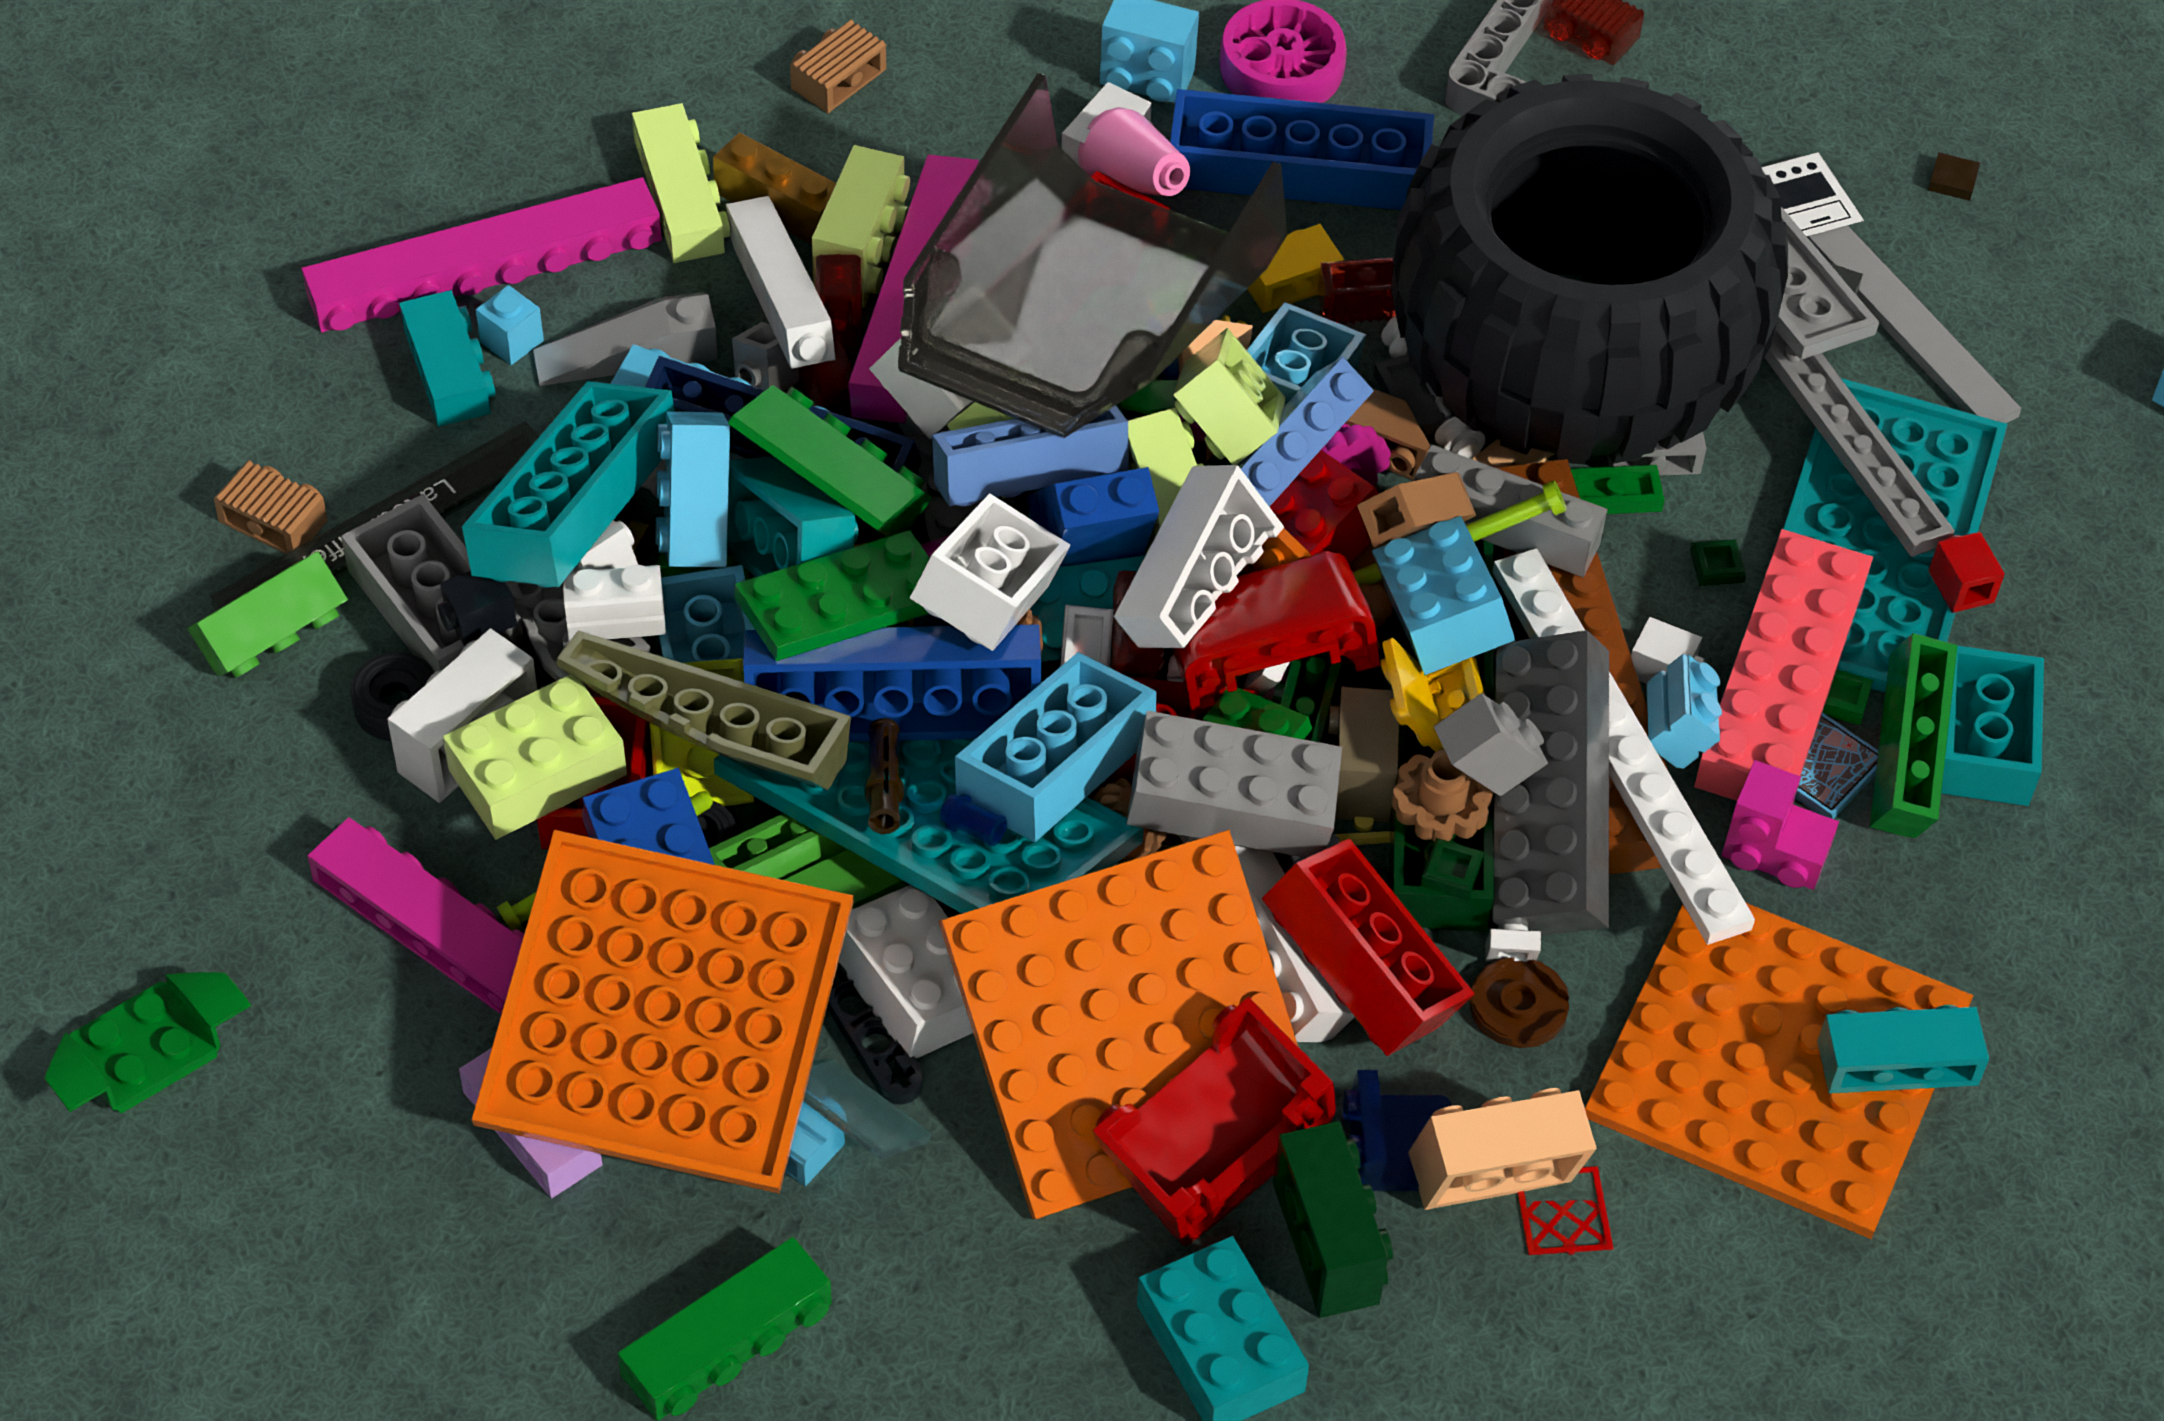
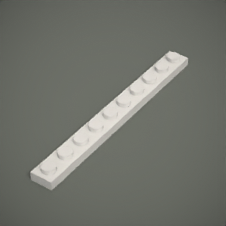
M1537 548L1494 561L1492 574L1530 639L1585 630ZM1609 672V776L1706 944L1709 945L1751 931L1755 921L1754 916Z

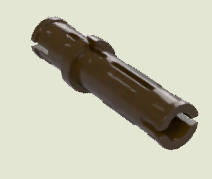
M879 718L874 720L869 726V778L864 785V793L870 809L869 827L876 833L890 834L895 832L900 826V822H898L900 821L899 803L902 802L904 797V783L899 778L900 727L892 719Z

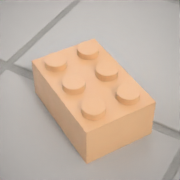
M1549 1088L1533 1094L1527 1100L1512 1102L1511 1097H1499L1482 1104V1108L1463 1111L1462 1106L1454 1105L1439 1109L1432 1114L1408 1153L1424 1210L1572 1182L1597 1148L1580 1091L1561 1093L1559 1088Z

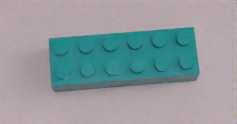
M587 381L462 526L471 575L491 578L498 582L514 581L536 584L544 588L559 587L662 461L660 459V452H657V425L666 424V411L675 412L672 390Z

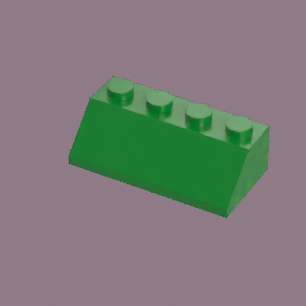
M774 385L770 386L735 413L729 420L728 424L888 537L909 531L933 498L921 490V487L926 482L904 465L901 466L898 472L894 471L883 463L888 456L887 453L867 439H864L860 446L846 436L851 430L849 426L829 412L824 419L815 415L809 410L814 402L792 386L787 393H784Z

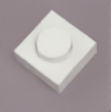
M1503 924L1498 929H1490L1485 942V961L1495 962L1501 958L1515 957L1514 961L1527 962L1528 960H1537L1541 951V931H1528V927L1522 924Z

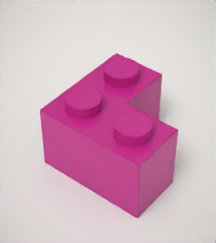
M1754 760L1737 800L1721 856L1730 859L1735 866L1742 870L1753 871L1757 869L1778 877L1786 886L1792 888L1804 886L1814 890L1832 847L1840 821L1793 805L1801 776Z

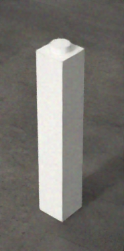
M764 196L726 204L730 237L734 250L790 368L836 360L831 319L770 197Z

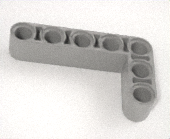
M1497 0L1449 69L1445 102L1451 110L1464 115L1485 99L1495 101L1498 96L1508 94L1510 87L1526 82L1505 72L1552 5L1553 0Z

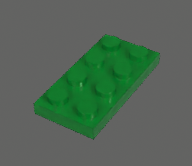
M909 530L735 583L734 598L774 659L779 661L929 614L923 606L910 599V596L930 558Z

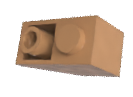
M1373 389L1374 391L1344 424L1373 427L1377 435L1384 438L1391 452L1389 458L1390 465L1386 470L1414 480L1419 467L1429 451L1430 444L1406 401Z
M1457 472L1398 484L1357 505L1374 548H1379L1392 540L1404 538L1430 528L1441 521H1448L1461 516L1465 522L1476 516L1462 478Z

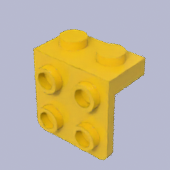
M1394 638L1383 641L1385 658L1381 660V667L1386 679L1392 685L1394 698L1390 699V706L1394 717L1400 725H1408L1414 731L1423 747L1429 746L1435 752L1445 750L1434 726L1480 693L1485 695L1476 658L1471 657L1424 676L1419 663Z

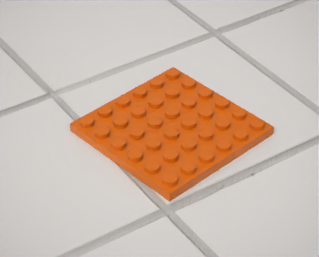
M554 830L472 1116L473 1125L780 1194L854 902L853 895Z
M1230 830L938 921L1032 1219H1038L1133 1187L1095 1141L1092 1130L1096 1127L1097 1119L1106 1109L1114 1104H1119L1120 1107L1132 1104L1136 1109L1140 1108L1211 1047L1212 1034L1215 1030L1212 1023L1216 1016L1227 1006L1234 1004L1237 1007L1249 996L1298 1046Z
M1748 903L1746 904L1755 918L1752 930L1707 945L1683 904L1585 1107L1587 1118L1872 1239L1935 1088L1828 1094L1817 1043L1827 1014H1835L1843 1010L1865 1013L1884 1012L1895 1007H1902L1908 1010L1934 1009L1942 1005H1955L1958 1008L1969 1007L1974 995Z

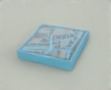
M1822 712L1801 774L1795 799L1815 813L1834 819L1876 775L1878 750Z

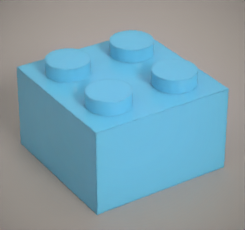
M1114 0L1102 25L1100 84L1106 85L1109 82L1126 91L1149 96L1157 102L1169 101L1175 103L1177 89L1186 90L1195 71L1199 11L1155 0Z

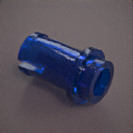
M955 794L950 795L941 808L940 820L946 824V828L949 831L956 832L961 830L986 842L991 847L1000 842L1007 828L1005 816L995 814L972 803L971 797L967 794H960L959 796Z

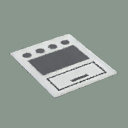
M1818 152L1762 167L1765 175H1770L1780 196L1781 207L1806 236L1864 221Z

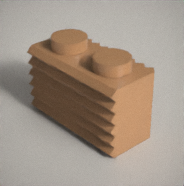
M852 19L838 29L831 28L823 35L818 44L808 51L802 50L798 52L790 64L791 89L826 113H830L886 70V44L883 40L879 41L877 36L873 37L871 32L867 33L865 28H861L859 24H854Z
M250 460L245 462L213 498L220 523L293 558L300 554L328 521L324 499L317 489L305 483L300 486L296 482L292 483L288 478L284 479L280 472L273 467L263 466L261 468L258 464L254 465Z

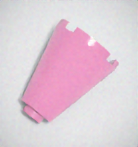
M1117 107L1102 112L1087 127L1090 132L1085 143L1080 142L1078 149L1079 168L1085 181L1096 171H1099L1143 195L1173 196L1182 191L1186 186L1190 176V166L1187 159L1142 114L1134 110Z

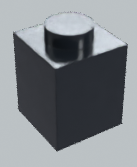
M471 571L440 582L443 603L437 604V609L441 621L447 631L455 629L463 646H466L473 640H478L490 628L500 633L517 626L513 595L505 582L472 576Z

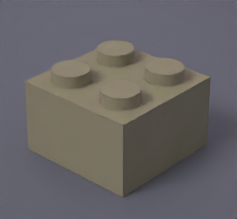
M1341 687L1338 706L1330 705L1328 731L1325 732L1324 743L1342 747L1335 819L1354 820L1355 816L1370 817L1374 819V822L1389 823L1392 793L1396 786L1398 774L1399 723L1394 717L1390 706V699L1394 698L1393 690Z

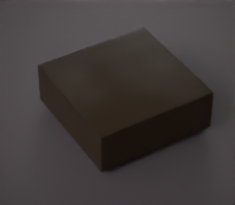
M1938 152L1928 191L1970 201L1981 162Z

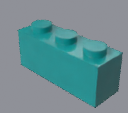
M452 290L400 302L403 330L437 426L440 427L491 414L489 398L496 396L495 387L490 371H481L479 365L484 364V359L478 338L469 339L468 332H472V326L466 306H457Z
M1942 1005L1934 1009L1908 1010L1902 1007H1895L1884 1012L1865 1013L1843 1010L1835 1014L1826 1015L1817 1040L1828 1094L1979 1086L1989 1062L1977 1007L1958 1008L1955 1005Z

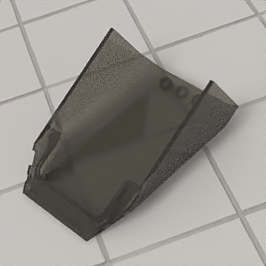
M1037 73L903 279L904 303L903 317H901L899 371L1059 437L1066 438L1150 384L1268 268L1287 237L1281 164L1272 162L1228 233L1098 183L1091 178L1057 145L1046 76Z

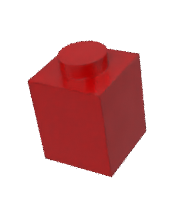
M1981 532L1964 536L1953 535L1943 541H1939L1928 570L1952 613L1995 603L2005 575Z

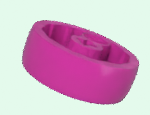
M1300 0L1258 1L1235 13L1224 29L1219 56L1221 76L1225 85L1235 95L1324 103L1337 91L1344 77L1347 56L1345 37L1337 21L1326 11L1313 4Z

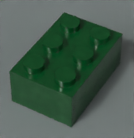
M1340 1121L1280 1134L1273 1178V1186L1319 1319L1379 1305L1383 1285L1388 1284L1387 1262L1393 1259L1390 1236L1385 1228L1378 1229L1373 1215L1377 1212L1373 1189L1369 1183L1362 1184L1358 1169H1360V1156L1357 1145L1353 1138L1346 1140Z

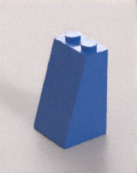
M1149 467L1055 483L1027 496L1031 520L1071 545L1059 567L1143 556L1159 515Z

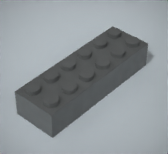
M1588 630L1512 641L1496 648V703H1506L1513 710L1517 718L1522 721L1529 719L1534 723L1544 739V743L1540 745V748L1548 764L1504 795L1499 796L1494 793L1493 921L1499 926L1503 924H1522L1528 927V931H1541V936L1609 928V650Z

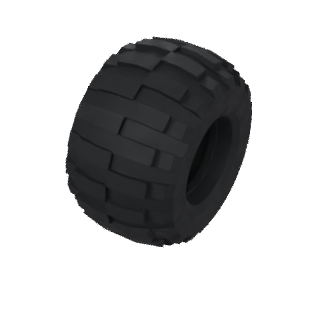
M1592 74L1563 75L1560 83L1543 85L1535 79L1510 87L1508 94L1498 96L1495 101L1485 99L1449 125L1440 147L1431 144L1412 178L1406 192V200L1399 213L1391 289L1400 338H1405L1409 361L1424 384L1428 383L1435 395L1443 398V405L1454 412V416L1475 432L1485 427L1494 431L1495 438L1500 440L1501 446L1528 455L1531 448L1557 454L1556 460L1568 459V463L1585 465L1586 460H1589L1590 456L1608 455L1613 463L1641 459L1644 454L1653 453L1657 443L1668 450L1707 430L1720 408L1726 412L1731 410L1747 390L1772 345L1788 278V242L1786 222H1782L1780 196L1770 175H1765L1757 157H1753V152L1742 143V137L1724 120L1710 121L1707 115L1701 113V104L1678 92L1667 96L1650 90L1649 82L1622 76L1620 82L1597 81L1593 79ZM1555 274L1589 275L1608 280L1617 285L1585 283L1563 278Z

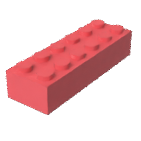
M1781 529L1720 703L1722 715L1719 717L1720 741L1705 753L1703 752L1694 785L1695 788L1737 801L1754 760L1801 776L1873 560L1872 556Z

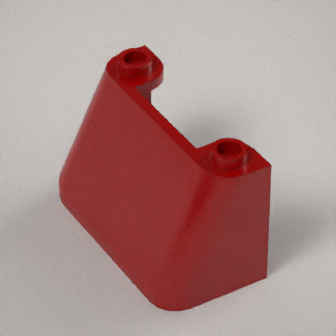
M1322 551L1312 557L1238 576L1239 582L1230 593H1222L1215 601L1216 610L1184 648H1172L1193 716L1207 713L1215 704V696L1225 686L1228 693L1236 691L1235 676L1327 652L1331 664L1341 662L1340 656H1346L1352 659L1357 672L1380 666L1376 627L1370 608L1345 556L1330 551Z
M1249 996L1237 1007L1234 1004L1229 1005L1216 1016L1212 1023L1215 1029L1211 1039L1212 1046L1140 1108L1136 1109L1132 1104H1126L1122 1107L1119 1104H1114L1100 1115L1096 1121V1127L1092 1130L1095 1141L1167 1230L1183 1246H1188L1221 1221L1274 1175L1280 1134L1328 1124L1335 1116L1336 1105L1333 1081Z

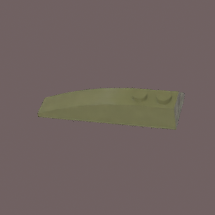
M582 631L576 632L557 657L558 667L605 698L655 726L732 760L829 790L847 761L850 715Z

